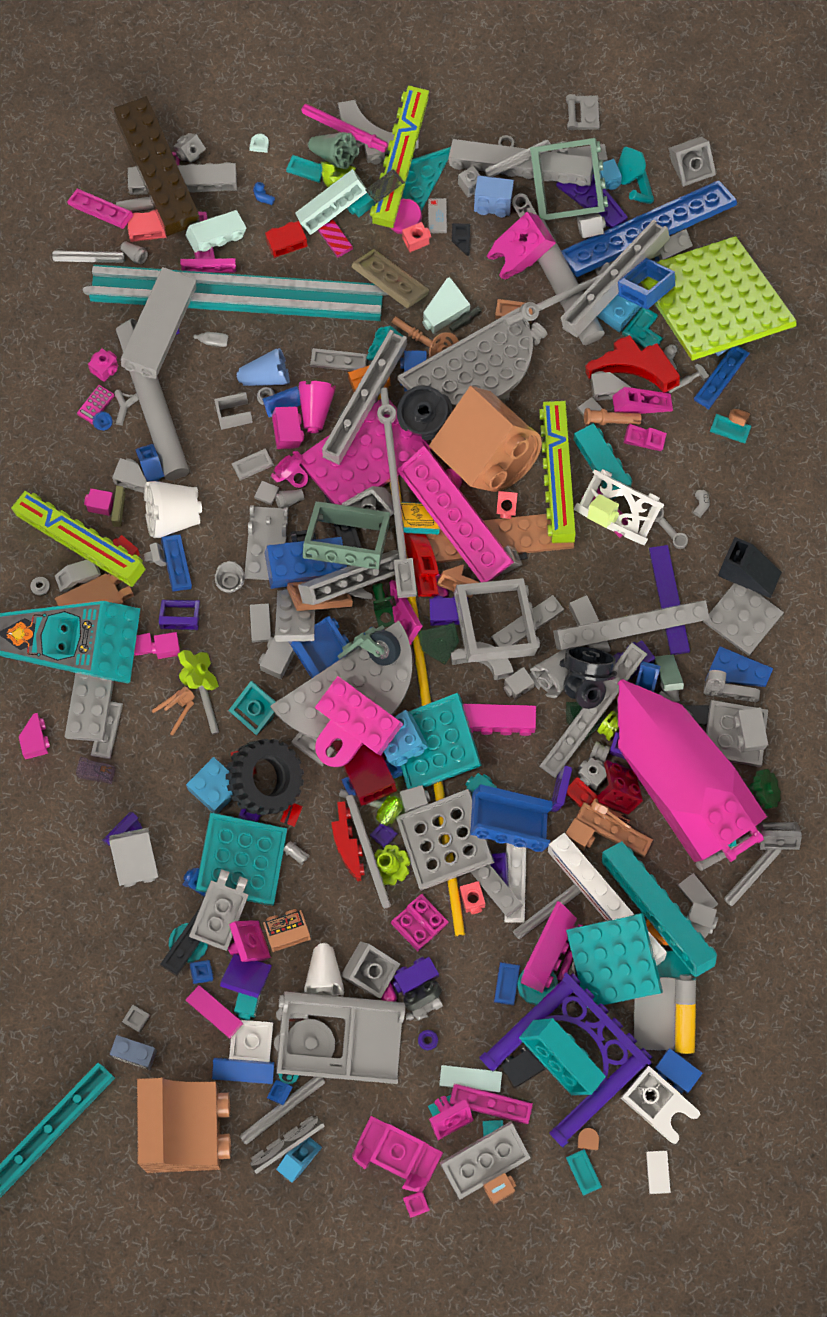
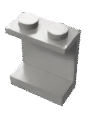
M149 828L111 835L109 837L119 886L130 887L139 881L148 883L158 878V869L156 868L150 841Z

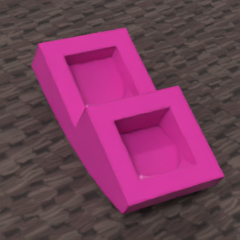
M629 424L623 443L662 451L666 433L650 427L646 430Z

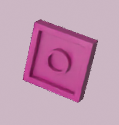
M234 921L229 924L235 941L228 946V951L232 956L239 954L241 962L264 961L271 958L259 921Z
M446 1096L440 1097L443 1105L439 1098L435 1100L434 1103L440 1113L429 1120L437 1140L474 1121L466 1100L452 1107L447 1101Z

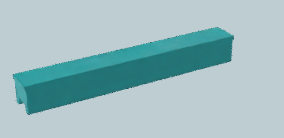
M97 1063L0 1164V1198L115 1079L102 1065Z

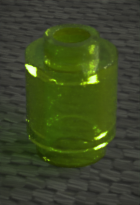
M395 796L387 797L378 809L376 819L385 826L393 823L403 809L402 801Z

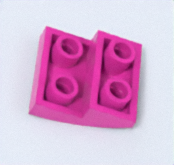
M421 894L403 912L395 917L391 924L419 951L448 924V921Z

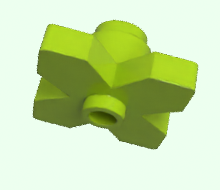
M188 650L178 653L180 663L184 666L179 673V678L184 685L192 689L203 686L206 690H214L219 687L216 677L208 671V667L211 664L208 653L199 652L195 656Z

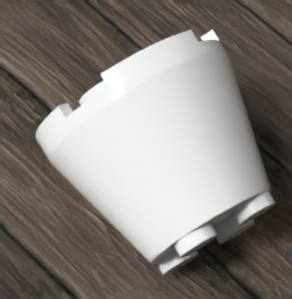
M157 481L145 483L144 501H146L147 513L145 516L150 536L161 538L200 524L199 513H202L201 501H197V487Z

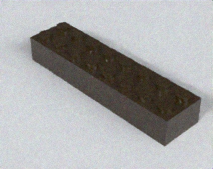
M145 96L114 107L113 110L117 124L166 237L188 229L189 225L200 222L198 211L148 97Z

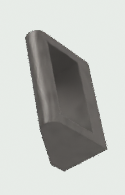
M760 822L757 825L758 831L764 838L759 843L760 850H800L802 835L797 822ZM765 830H793V831H765Z

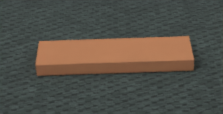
M585 802L575 818L594 829L596 833L617 844L622 841L627 847L632 849L633 853L643 858L653 839L642 833L623 826L607 814L604 815L595 811Z

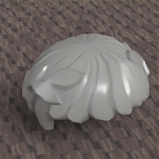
M227 561L218 566L215 574V583L221 591L232 593L240 589L244 584V571L236 562Z

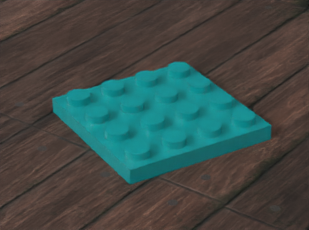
M459 693L409 711L413 715L428 748L424 749L421 755L412 756L407 759L408 761L404 765H401L407 789L423 786L424 788L482 766Z
M210 813L195 891L206 893L210 881L217 882L222 869L230 872L225 886L235 889L239 877L246 878L248 881L243 893L248 894L246 901L273 906L287 828Z
M643 913L566 930L577 976L580 980V987L583 991L587 988L595 996L592 1000L597 1005L600 1003L606 1005L663 992Z

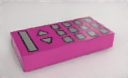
M98 385L77 414L93 424L94 415L98 412H103L114 398V394Z

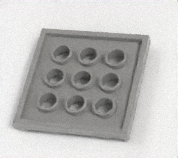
M469 789L396 817L421 891L495 863L487 839H480L477 836L470 835L472 795ZM461 810V817L457 820L453 819V812ZM443 817V824L439 827L435 826V819ZM419 824H425V831L418 834L416 827ZM467 828L468 834L463 838L459 837V830ZM443 835H449V842L445 845L441 844L440 838ZM425 842H431V849L424 852L422 845ZM467 846L474 847L472 855H465L464 850ZM455 853V860L448 863L446 861L447 855ZM431 860H437V867L430 870L428 863Z

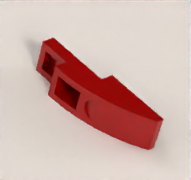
M404 533L407 557L413 558L418 596H437L439 593L436 575L439 574L434 552L426 534Z
M345 801L337 802L339 821L331 822L335 844L350 874L357 881H361V875H365L363 863L359 864V856H363L362 845H357V839H349L353 838L352 826L347 824V819H351L350 809L346 807Z

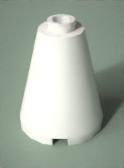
M321 943L314 948L304 993L338 996L341 994V996H344V986L335 952L329 944Z

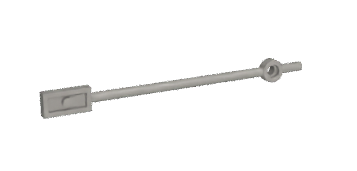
M685 229L671 235L670 239L652 258L658 256L660 260H664L692 247L693 245L687 230ZM600 275L538 304L533 302L524 303L521 305L519 313L504 319L505 325L508 326L521 319L524 321L535 320L540 310L588 289ZM529 308L532 309V314L529 313Z
M384 387L380 389L382 406L379 407L377 416L385 428L399 559L394 560L397 597H415L417 592L413 558L407 559L392 432V423L396 419V410L392 405H389L388 388ZM389 414L390 417L385 418L384 415Z

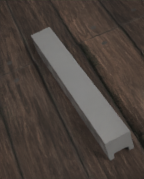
M653 219L562 315L563 330L578 337L618 294V281L645 258L651 259L670 239L668 227H661Z
M393 330L389 331L322 448L323 458L340 465L378 398L380 389L386 384L407 347L406 336L403 335L401 337L395 334Z

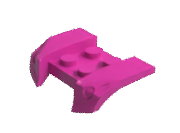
M371 1116L354 1149L352 1157L364 1169L372 1162L405 1179L406 1181L402 1189L421 1192L428 1184L443 1152Z

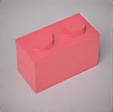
M155 210L147 213H133V217L128 222L131 242L166 238Z

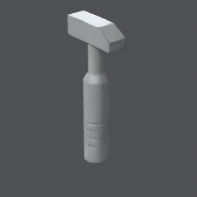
M696 364L695 368L698 372L680 379V385L668 392L672 393L692 382L698 376H701L706 381L709 375L701 365Z

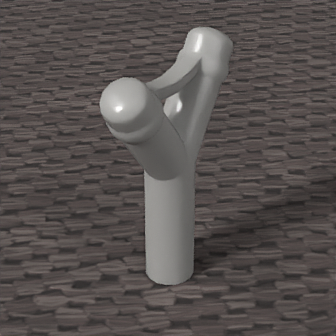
M116 390L115 397L120 405L116 424L123 426L127 409L139 399L137 393L127 395L122 393L121 390ZM123 396L130 398L127 401H125Z

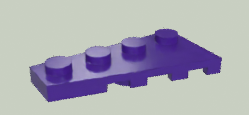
M594 174L591 186L557 183V188L583 208L598 207ZM603 189V194L608 199V207H605V212L598 213L601 217H604L605 224L609 228H613L628 221L626 214L606 189Z

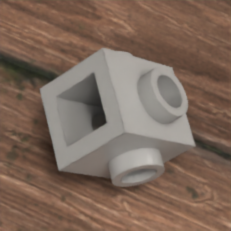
M192 133L181 136L173 146L177 157L181 161L187 162L196 161L199 158V154L206 149L197 134Z
M591 757L588 762L584 760L578 768L580 770L578 774L580 780L595 791L607 779L604 764L598 759L594 760Z

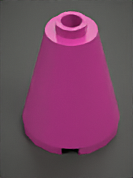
M306 381L299 382L303 424L307 432L318 433L319 430L323 429L335 393V385L331 387L330 383L311 381V384H306Z

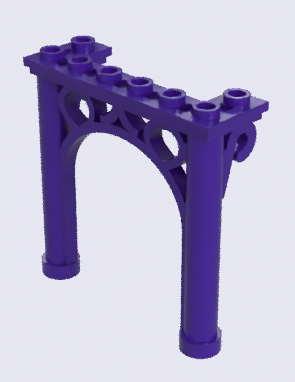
M565 973L564 978L487 1053L484 1052L479 1057L494 1072L523 1043L519 1037L533 1020L553 1018L555 1021L570 1022L580 1026L593 1037L602 1054L603 1074L606 1077L592 1095H588L549 1132L562 1147L643 1067L652 1064L650 1061L652 1056L644 1048L640 1050L635 1045L637 1040L630 1033L625 1035L621 1031L623 1026L616 1018L611 1020L606 1015L609 1011L601 1003L597 1005L592 1000L595 996L587 988L583 991L579 984L580 980L573 973L570 976ZM574 992L578 997L569 996ZM571 1001L578 1002L583 1009L581 1016L576 1018L568 1016L567 1004ZM561 1003H563V1015L549 1016ZM587 1007L600 1021L596 1023H590L587 1020L585 1023L581 1022L587 1015ZM606 1026L619 1040H609L604 1046L602 1043L605 1040L603 1029ZM591 1028H598L597 1034ZM612 1044H617L624 1052L623 1058L619 1061L608 1058L607 1049ZM628 1050L633 1054L629 1059H627ZM609 1064L621 1065V1066L607 1079V1077H608V1071H609Z

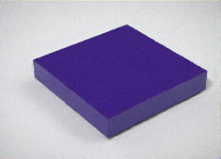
M564 766L557 775L551 800L553 802L551 812L556 813L564 805L572 767Z
M234 954L221 980L220 987L259 998L272 965L259 961L241 962L240 956Z

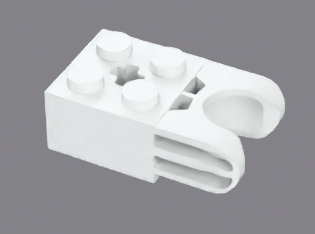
M649 1066L643 1070L620 1097L673 1144L679 1141V1135L671 1126L672 1116L676 1112H682L691 1119H697L700 1116V1112ZM646 1091H653L654 1100H647L645 1098Z

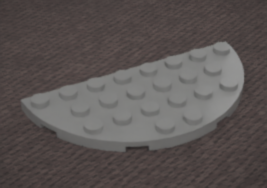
M519 307L398 376V381L407 390L419 385L435 388L442 395L445 394L449 397L453 408L457 406L470 386L491 391L500 399L520 383L529 368L533 350V337L530 334L529 322L521 319L508 326L505 325L504 319L519 313Z
M400 621L385 629V631L391 632L400 644V656L394 663L387 666L378 665L370 658L367 650L358 647L270 706L271 709L291 728L299 731L301 734L317 739L330 719L318 711L315 706L336 677L339 676L393 715L406 696L412 675L411 647ZM384 649L383 654L388 655L389 651Z

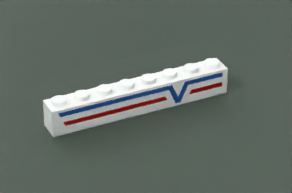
M565 833L549 844L548 853L606 921L634 915ZM648 931L656 965H659L665 960L667 952Z

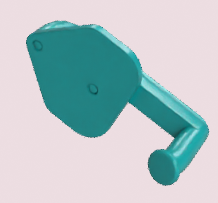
M624 147L617 166L622 175L621 184L627 185L637 178L641 194L636 190H632L629 194V199L652 204L654 198L645 170L646 162L644 155L633 148Z

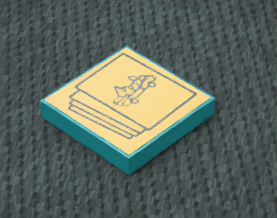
M400 502L404 533L439 535V526L422 503Z

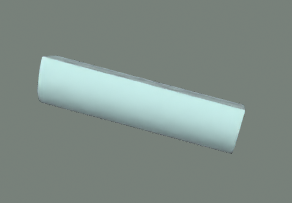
M352 169L295 213L300 224L311 235L368 191Z

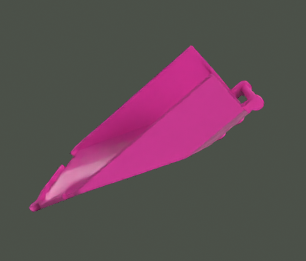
M624 679L620 680L617 684L619 685L618 748L694 862L702 861L722 850L727 859L732 862L736 859L737 855L756 842H762L764 838L755 826L767 817L734 766L684 706ZM749 831L752 835L732 850L729 848L728 845Z

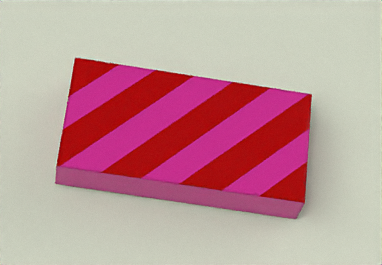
M334 220L318 229L337 258L353 249Z

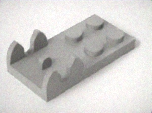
M250 505L245 579L269 580L264 553L267 545L286 543L288 507L283 509Z

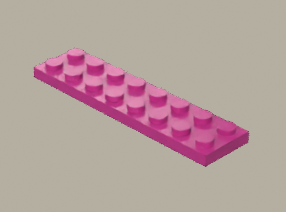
M423 446L397 469L398 473L480 582H491L514 562L427 446Z

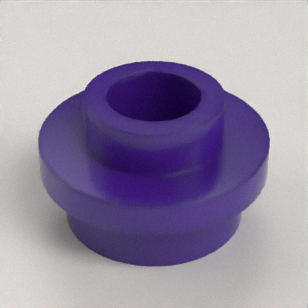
M425 1030L420 1033L418 1044L424 1050H432L438 1044V1037L435 1032ZM426 1037H430L432 1039V1042L430 1044H426L424 1042V1039Z

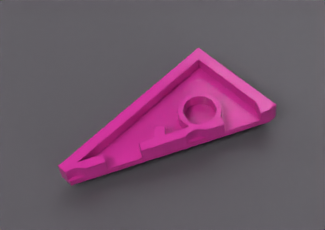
M391 580L390 594L395 596L396 606L392 607L394 622L400 621L411 645L422 625L406 597H397L396 581Z

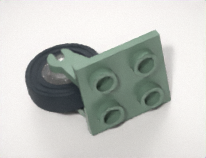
M383 625L377 629L373 626L365 634L361 633L355 637L353 643L350 642L342 647L343 652L338 655V658L341 659L358 647L367 650L370 658L375 663L387 666L399 658L401 648L398 639L391 632L383 630Z

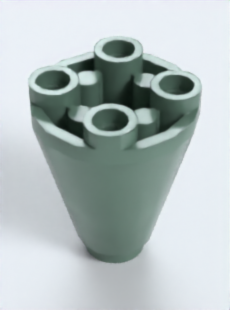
M347 132L318 135L310 138L308 143L310 151L341 169H348L354 158L359 154V147L356 144L355 138L351 133Z

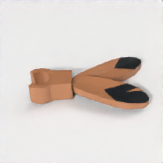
M594 799L591 804L592 809L604 815L607 813L623 826L631 828L629 823L631 819L624 814L610 810L608 806L598 803V799Z

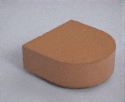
M733 409L730 411L728 418L730 421L744 426L750 414L740 409Z
M591 1128L583 1129L578 1136L577 1148L598 1150V1133Z

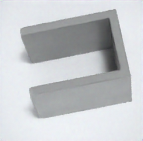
M246 392L214 399L221 430L253 423L250 411L221 418L220 410L248 404Z

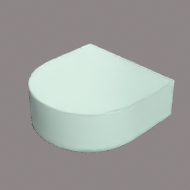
M264 134L254 135L251 139L250 151L267 153L269 146L267 136Z

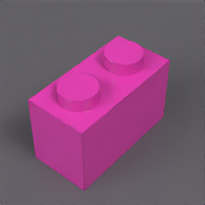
M275 407L272 420L277 449L299 448L301 442L304 441V432L300 429L301 414L298 413L297 407Z

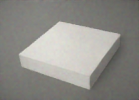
M240 1020L243 1025L231 1037L229 1059L270 1062L273 1022Z

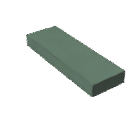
M674 655L654 656L655 665L661 666L659 677L664 691L684 689L683 680Z

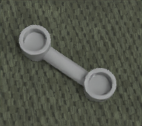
M661 508L654 522H658L673 539V546L675 548H685L688 544L687 536L684 533H677L665 520L664 510Z

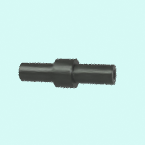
M477 306L469 313L461 315L458 321L449 326L450 331L453 333L463 325L466 326L472 322L471 319L482 312L480 307Z

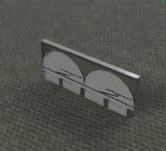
M310 1116L300 1123L301 1128L298 1129L296 1126L284 1134V1140L277 1139L266 1147L268 1151L264 1153L261 1150L251 1157L252 1162L249 1164L257 1174L325 1127L318 1117L313 1118Z

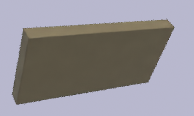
M375 249L354 261L351 266L407 309L424 298L430 291Z

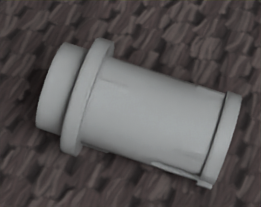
M290 841L284 848L285 854L287 856L290 855L303 865V861L305 862L309 858V854L296 846V842Z

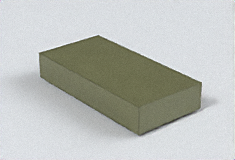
M116 486L111 519L113 527H120L122 523L126 495L123 486Z

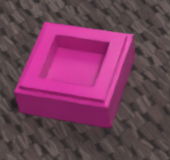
M423 1191L403 1198L410 1218L430 1211Z

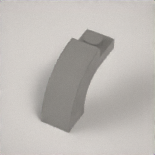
M476 642L477 649L494 647L487 643ZM457 649L451 653L452 665L467 663L465 649ZM508 658L479 661L491 670L494 680L505 679L513 674V668Z

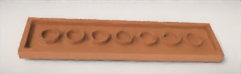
M546 514L511 517V519L483 520L503 548L508 545L516 548L518 554L574 548V542L552 543L551 536H548L547 525H550V519L546 518ZM441 529L439 535L426 534L437 563L464 560Z

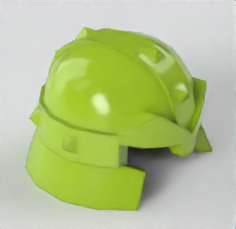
M321 162L323 182L327 187H330L352 169L356 170L354 166H349L348 169H341L329 162Z

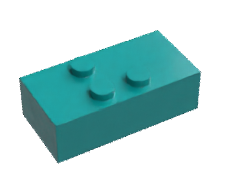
M553 1018L533 1020L519 1037L571 1095H592L606 1077L591 1061L588 1053L575 1043L573 1036L566 1033Z

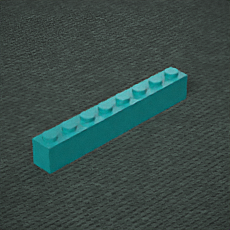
M621 841L603 851L602 864L694 977L715 967L717 954L714 948L708 946L703 935L694 929L690 919L684 917L679 906L670 900L666 890L660 888L655 877L652 874L650 875L642 861H638L634 856L632 849Z

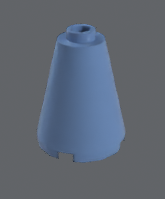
M280 348L274 349L240 367L239 372H237L238 382L244 386L288 384L290 378L288 368L286 369L284 362L286 360Z

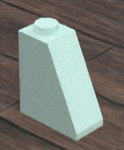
M450 277L446 279L423 313V325L427 330H431L433 334L459 319L464 313L470 312L469 302Z

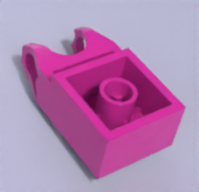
M526 212L494 242L487 257L492 260L498 257H505V264L499 276L506 280L524 271L528 266H532L556 242L540 217Z

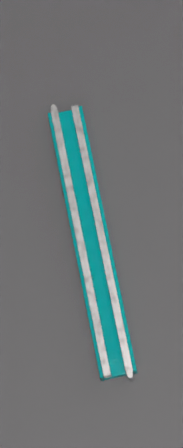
M94 265L92 269V286L84 287L83 292L86 295H90L89 298L92 302L145 305L161 269ZM172 270L197 279L196 290L188 308L380 321L383 295H388L373 283Z

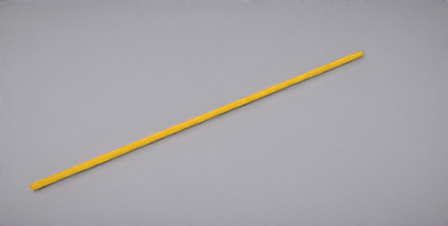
M381 393L379 394V396H378V398H377L378 400L381 399ZM399 486L400 502H402L401 492H400V486ZM416 596L406 597L419 619ZM420 629L413 640L421 703L424 706L431 703ZM443 781L433 784L435 800L438 801L445 798ZM438 817L439 826H441L444 819L443 817ZM449 835L441 837L443 845L447 844L450 840ZM453 853L447 855L446 861L448 863L454 861ZM456 877L447 882L455 936L461 934L465 935Z

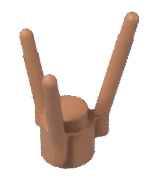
M184 686L152 710L155 713L166 706L164 710L167 711L176 703L182 707L186 705L170 735H174L188 710L194 705L192 700L195 696Z

